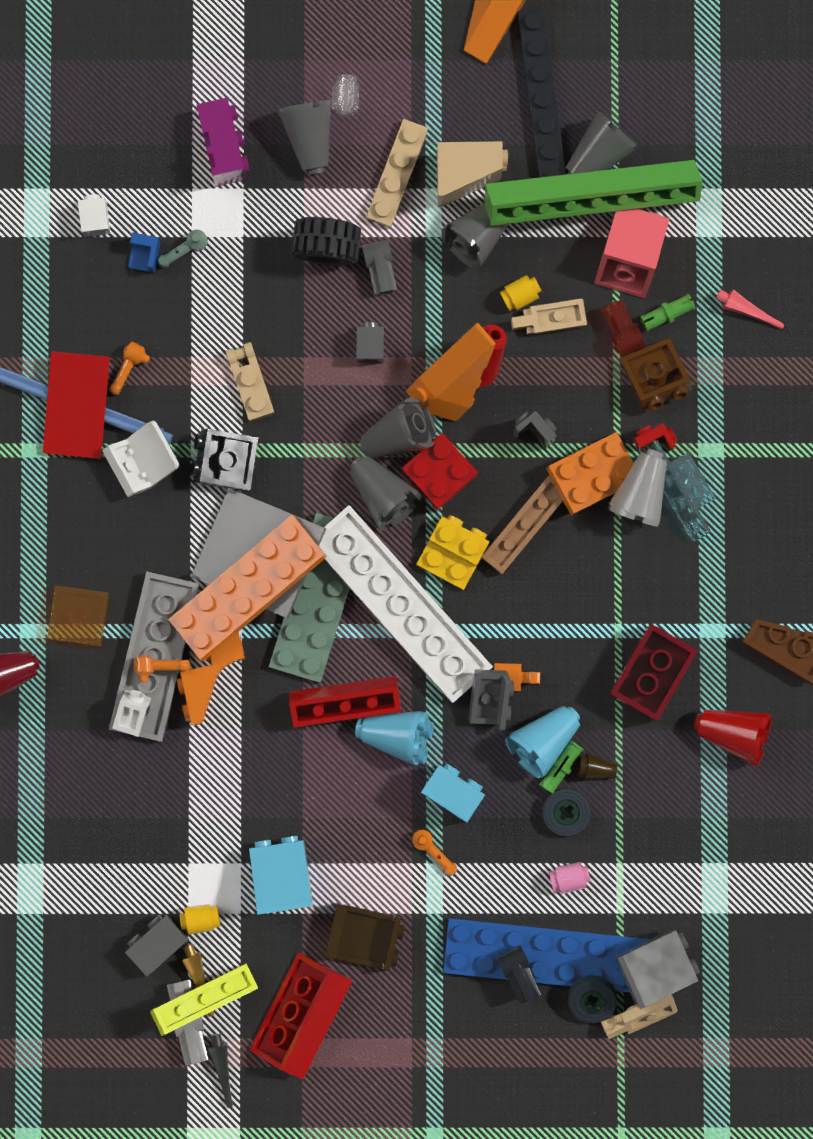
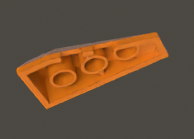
M475 0L464 52L487 65L526 0Z
M479 323L475 324L406 390L407 394L420 401L418 405L422 410L427 408L432 415L457 421L473 405L475 400L473 396L476 389L480 387L482 372L489 363L496 343Z

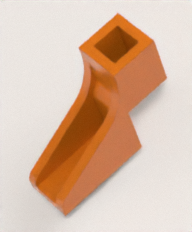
M239 632L206 659V661H211L212 665L180 672L181 678L177 679L180 695L185 694L187 702L186 705H182L186 721H191V725H199L204 721L220 672L234 662L245 660Z

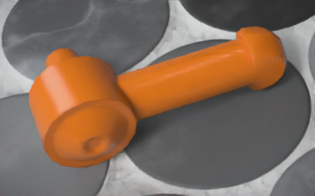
M132 341L125 347L124 361L109 388L112 395H119L133 365L139 363L148 364L150 357L145 353L143 346Z
M140 655L134 658V672L139 676L140 682H148L149 676L154 671H188L190 669L189 660H154V658L148 655Z
M421 829L416 831L412 837L413 845L419 850H425L440 865L445 874L448 876L454 875L457 871V866L432 843V835L427 830Z

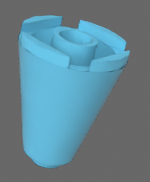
M561 706L509 734L505 739L506 745L512 755L517 752L521 759L518 763L527 772L536 778H542L548 773L579 728L580 723L578 720L580 716L572 707L566 708Z

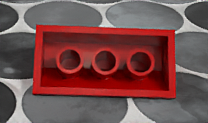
M298 952L249 1050L281 1071L304 1079L353 980Z

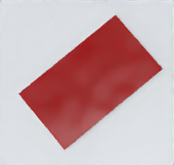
M51 351L43 453L101 459L110 357Z

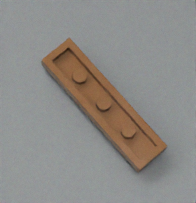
M550 475L482 555L481 558L500 574L505 572L562 503L563 499Z

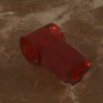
M623 300L615 301L601 309L612 333L613 344L620 357L646 346L644 338L638 326L633 324Z

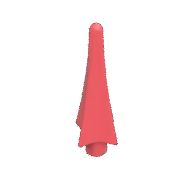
M721 289L719 290L716 299L724 303L722 309L758 319L779 329L784 327L782 322L757 308L735 290L729 293Z

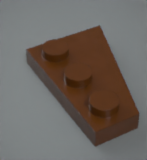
M756 619L741 644L807 684L812 685L813 632H803L788 628V626Z

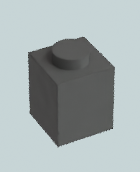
M365 322L362 323V327H357V363H384V327H378V323Z

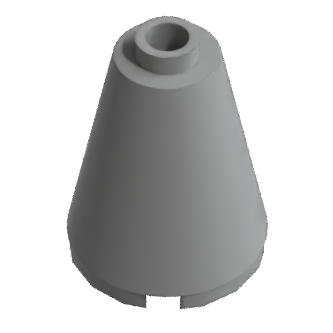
M649 448L647 453H640L608 506L610 511L633 520L643 521L642 523L648 525H659L667 460L662 459L663 453Z

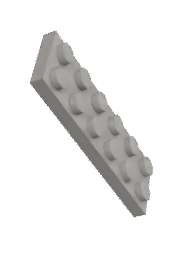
M146 572L109 730L122 732L112 729L120 700L125 690H137L151 698L139 737L163 742L179 671H154L149 676L148 682H140L139 676L134 672V658L140 655H148L154 658V660H182L186 641L169 621V618L198 594L199 583Z

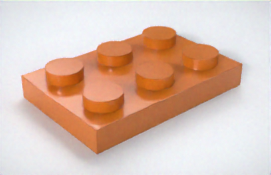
M615 432L549 465L546 469L572 516L615 494L634 463L618 433Z

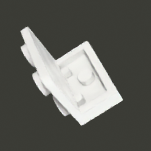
M155 421L148 422L129 438L109 445L102 450L127 497L152 488L179 467L175 455Z

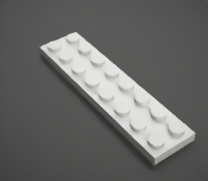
M350 505L324 527L326 531L319 545L327 556L324 560L451 703L456 701L473 685L475 669L490 670L493 667Z

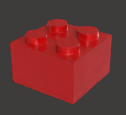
M443 433L432 441L434 442L433 446L422 450L402 468V473L437 512L478 476L476 469Z

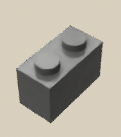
M158 915L147 925L150 930L143 937L138 933L127 943L130 948L125 953L146 977L189 940L188 936L169 915H166L164 918Z

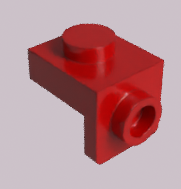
M664 423L653 429L648 425L637 431L638 437L633 441L639 451L662 438L670 452L676 448L674 442L677 441V438L671 427L666 428Z

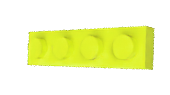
M247 964L151 1010L150 1013L161 1036L258 989Z

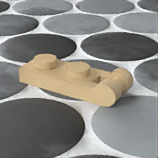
M249 342L243 344L244 347L236 350L231 348L225 351L249 422L275 412L252 344ZM247 357L250 364L239 367L237 360Z

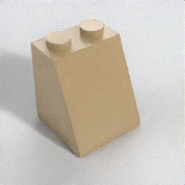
M502 141L437 143L438 206H445L484 188L485 184L501 180L502 172H507L508 150H502Z

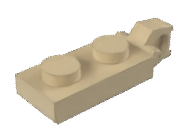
M583 299L531 306L529 309L523 310L524 316L511 318L512 331L526 329L527 334L534 333V335L587 326Z
M669 995L642 1009L633 1005L622 1014L617 1016L611 1015L605 1021H602L601 1024L608 1039H611L626 1031L628 1034H631L677 1013L678 1010L672 995Z

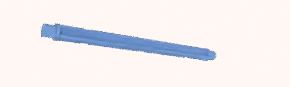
M0 367V383L47 400L48 385ZM105 408V423L133 434L147 424ZM160 428L168 445H170L173 434L167 433L164 429Z

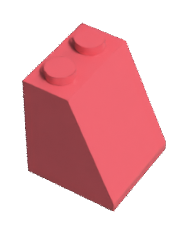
M639 209L616 211L594 284L645 299L656 269L670 218Z

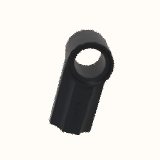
M521 945L496 956L505 978L509 979L519 1004L528 1002L541 995Z

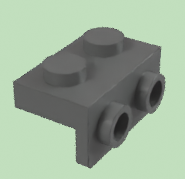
M536 411L531 415L526 412L515 422L514 426L516 428L513 435L516 439L528 429L545 449L553 444L556 439L555 431L557 429L547 417L543 420Z
M474 670L469 712L470 723L497 724L499 730H505L506 722H510L511 707L508 705L509 697L514 695V681L510 680L507 671Z

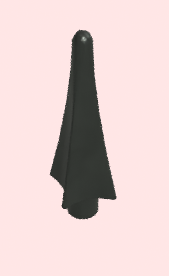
M220 1033L210 1036L212 1045L209 1046L208 1051L223 1090L226 1106L230 1109L233 1103L229 1082L227 1042H222Z

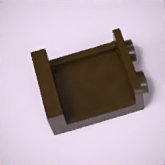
M337 903L325 957L390 971V966L396 967L399 951L394 950L396 939L402 940L405 924L400 923L401 917Z

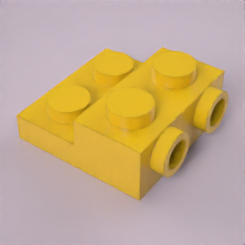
M449 515L447 519L442 516L416 565L464 591L489 544V541L485 539L487 534L474 527L471 531L461 527L463 521L452 515Z

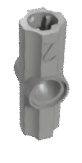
M190 979L167 985L170 1001L193 990ZM202 1017L175 1029V1034L180 1040L185 1066L209 1060L202 1033L204 1031Z

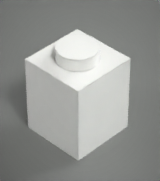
M92 194L84 196V200H78L83 236L111 234L105 197L100 198V195Z

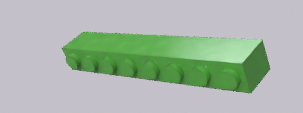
M695 160L489 183L485 184L484 205L490 224L493 226L698 202L701 198L703 181Z

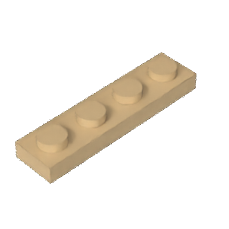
M403 119L368 210L367 220L388 228L392 227L426 138L427 127Z

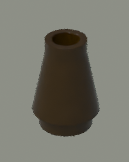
M589 753L579 755L576 764V776L582 777L583 780L615 779L617 763Z

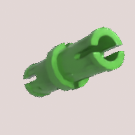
M686 294L667 304L664 302L660 308L640 316L642 325L645 324L644 329L648 332L652 328L667 321L671 323L675 320L674 318L694 310L695 305L693 300L690 301L691 296Z
M570 740L539 785L553 794L565 775L571 773L572 770L570 768L581 751H583V748ZM566 757H569L563 765V767L561 768V770L559 771V773L557 774V776L554 777V775L556 774V772L558 771Z

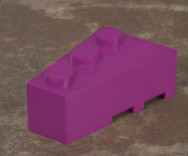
M228 97L196 104L215 187L247 180L245 172L250 171L247 156H241L239 149L240 146H244L241 130L235 131L233 121L238 120L235 104L229 105Z

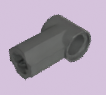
M388 240L362 245L366 268H369L375 296L396 292L397 287L391 265L393 260Z

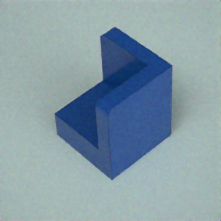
M132 232L129 268L155 273L161 243L159 237Z

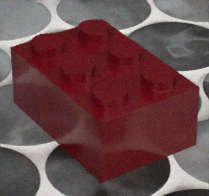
M651 623L646 628L608 695L650 720L657 722L698 650Z

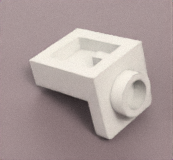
M125 690L120 700L112 729L138 737L151 698L137 690Z

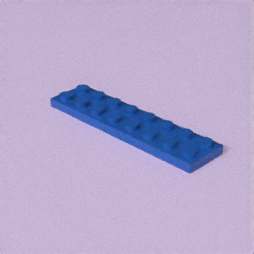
M449 918L443 973L509 980L505 978L496 956L521 945L531 966L529 969L536 983L572 986L581 977L596 975L607 979L614 986L615 991L630 992L614 955L650 939Z

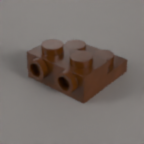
M670 338L620 358L642 411L648 408L650 411H656L664 405L665 401L672 398L675 401L683 400L688 396L689 391H692L691 380Z

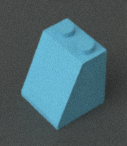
M298 836L281 838L282 844L271 845V840L255 842V848L249 849L257 915L314 905L304 840L298 841Z

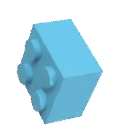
M447 763L444 768L438 765L421 793L463 821L468 822L485 794L480 792L483 787L470 778L467 782L457 777L460 772Z

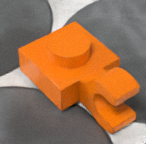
M494 663V670L507 671L510 680L514 681V691L521 692V683L540 684V672H521L522 664Z

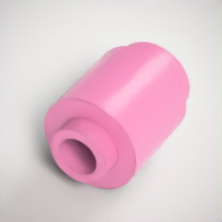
M581 862L555 867L554 871L549 872L554 893L561 891V894L585 889L587 888L586 883L591 882L587 866L582 867Z

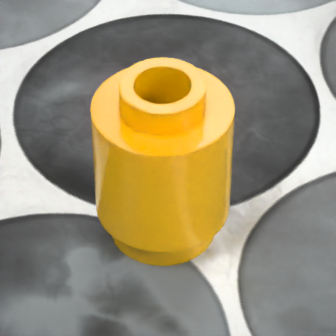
M525 275L505 286V290L501 291L500 294L507 308L511 311L515 308L519 310L539 299L537 293L541 292V289L534 277L529 279Z
M210 904L186 907L184 908L185 913L180 914L182 930H187L188 935L214 931V928L220 927L217 905L210 906Z

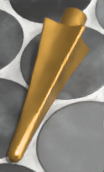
M193 944L182 947L186 956L183 957L182 962L196 988L206 984L201 951L196 953ZM214 1011L208 1013V1015L212 1017L214 1015Z

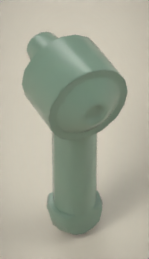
M192 230L188 234L186 242L165 255H160L157 259V264L161 268H166L170 263L191 250H204L208 244L207 236L201 230Z

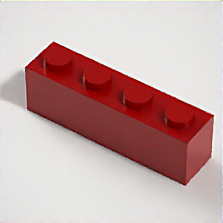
M397 676L290 691L289 694L293 728L401 712Z

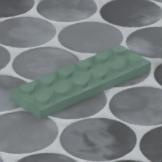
M316 513L313 523L325 527L334 518ZM325 560L307 574L289 618L284 617L269 668L321 683L350 589Z

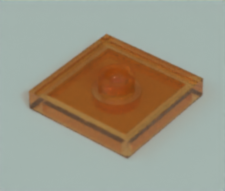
M55 586L47 639L102 647L109 593Z

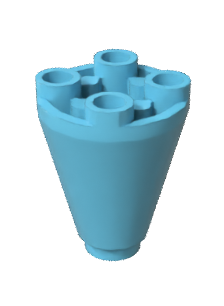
M421 711L363 717L357 721L355 736L361 739L362 742L412 765L425 764L428 755V749L425 748L427 738L432 737L434 723L429 722L427 713Z

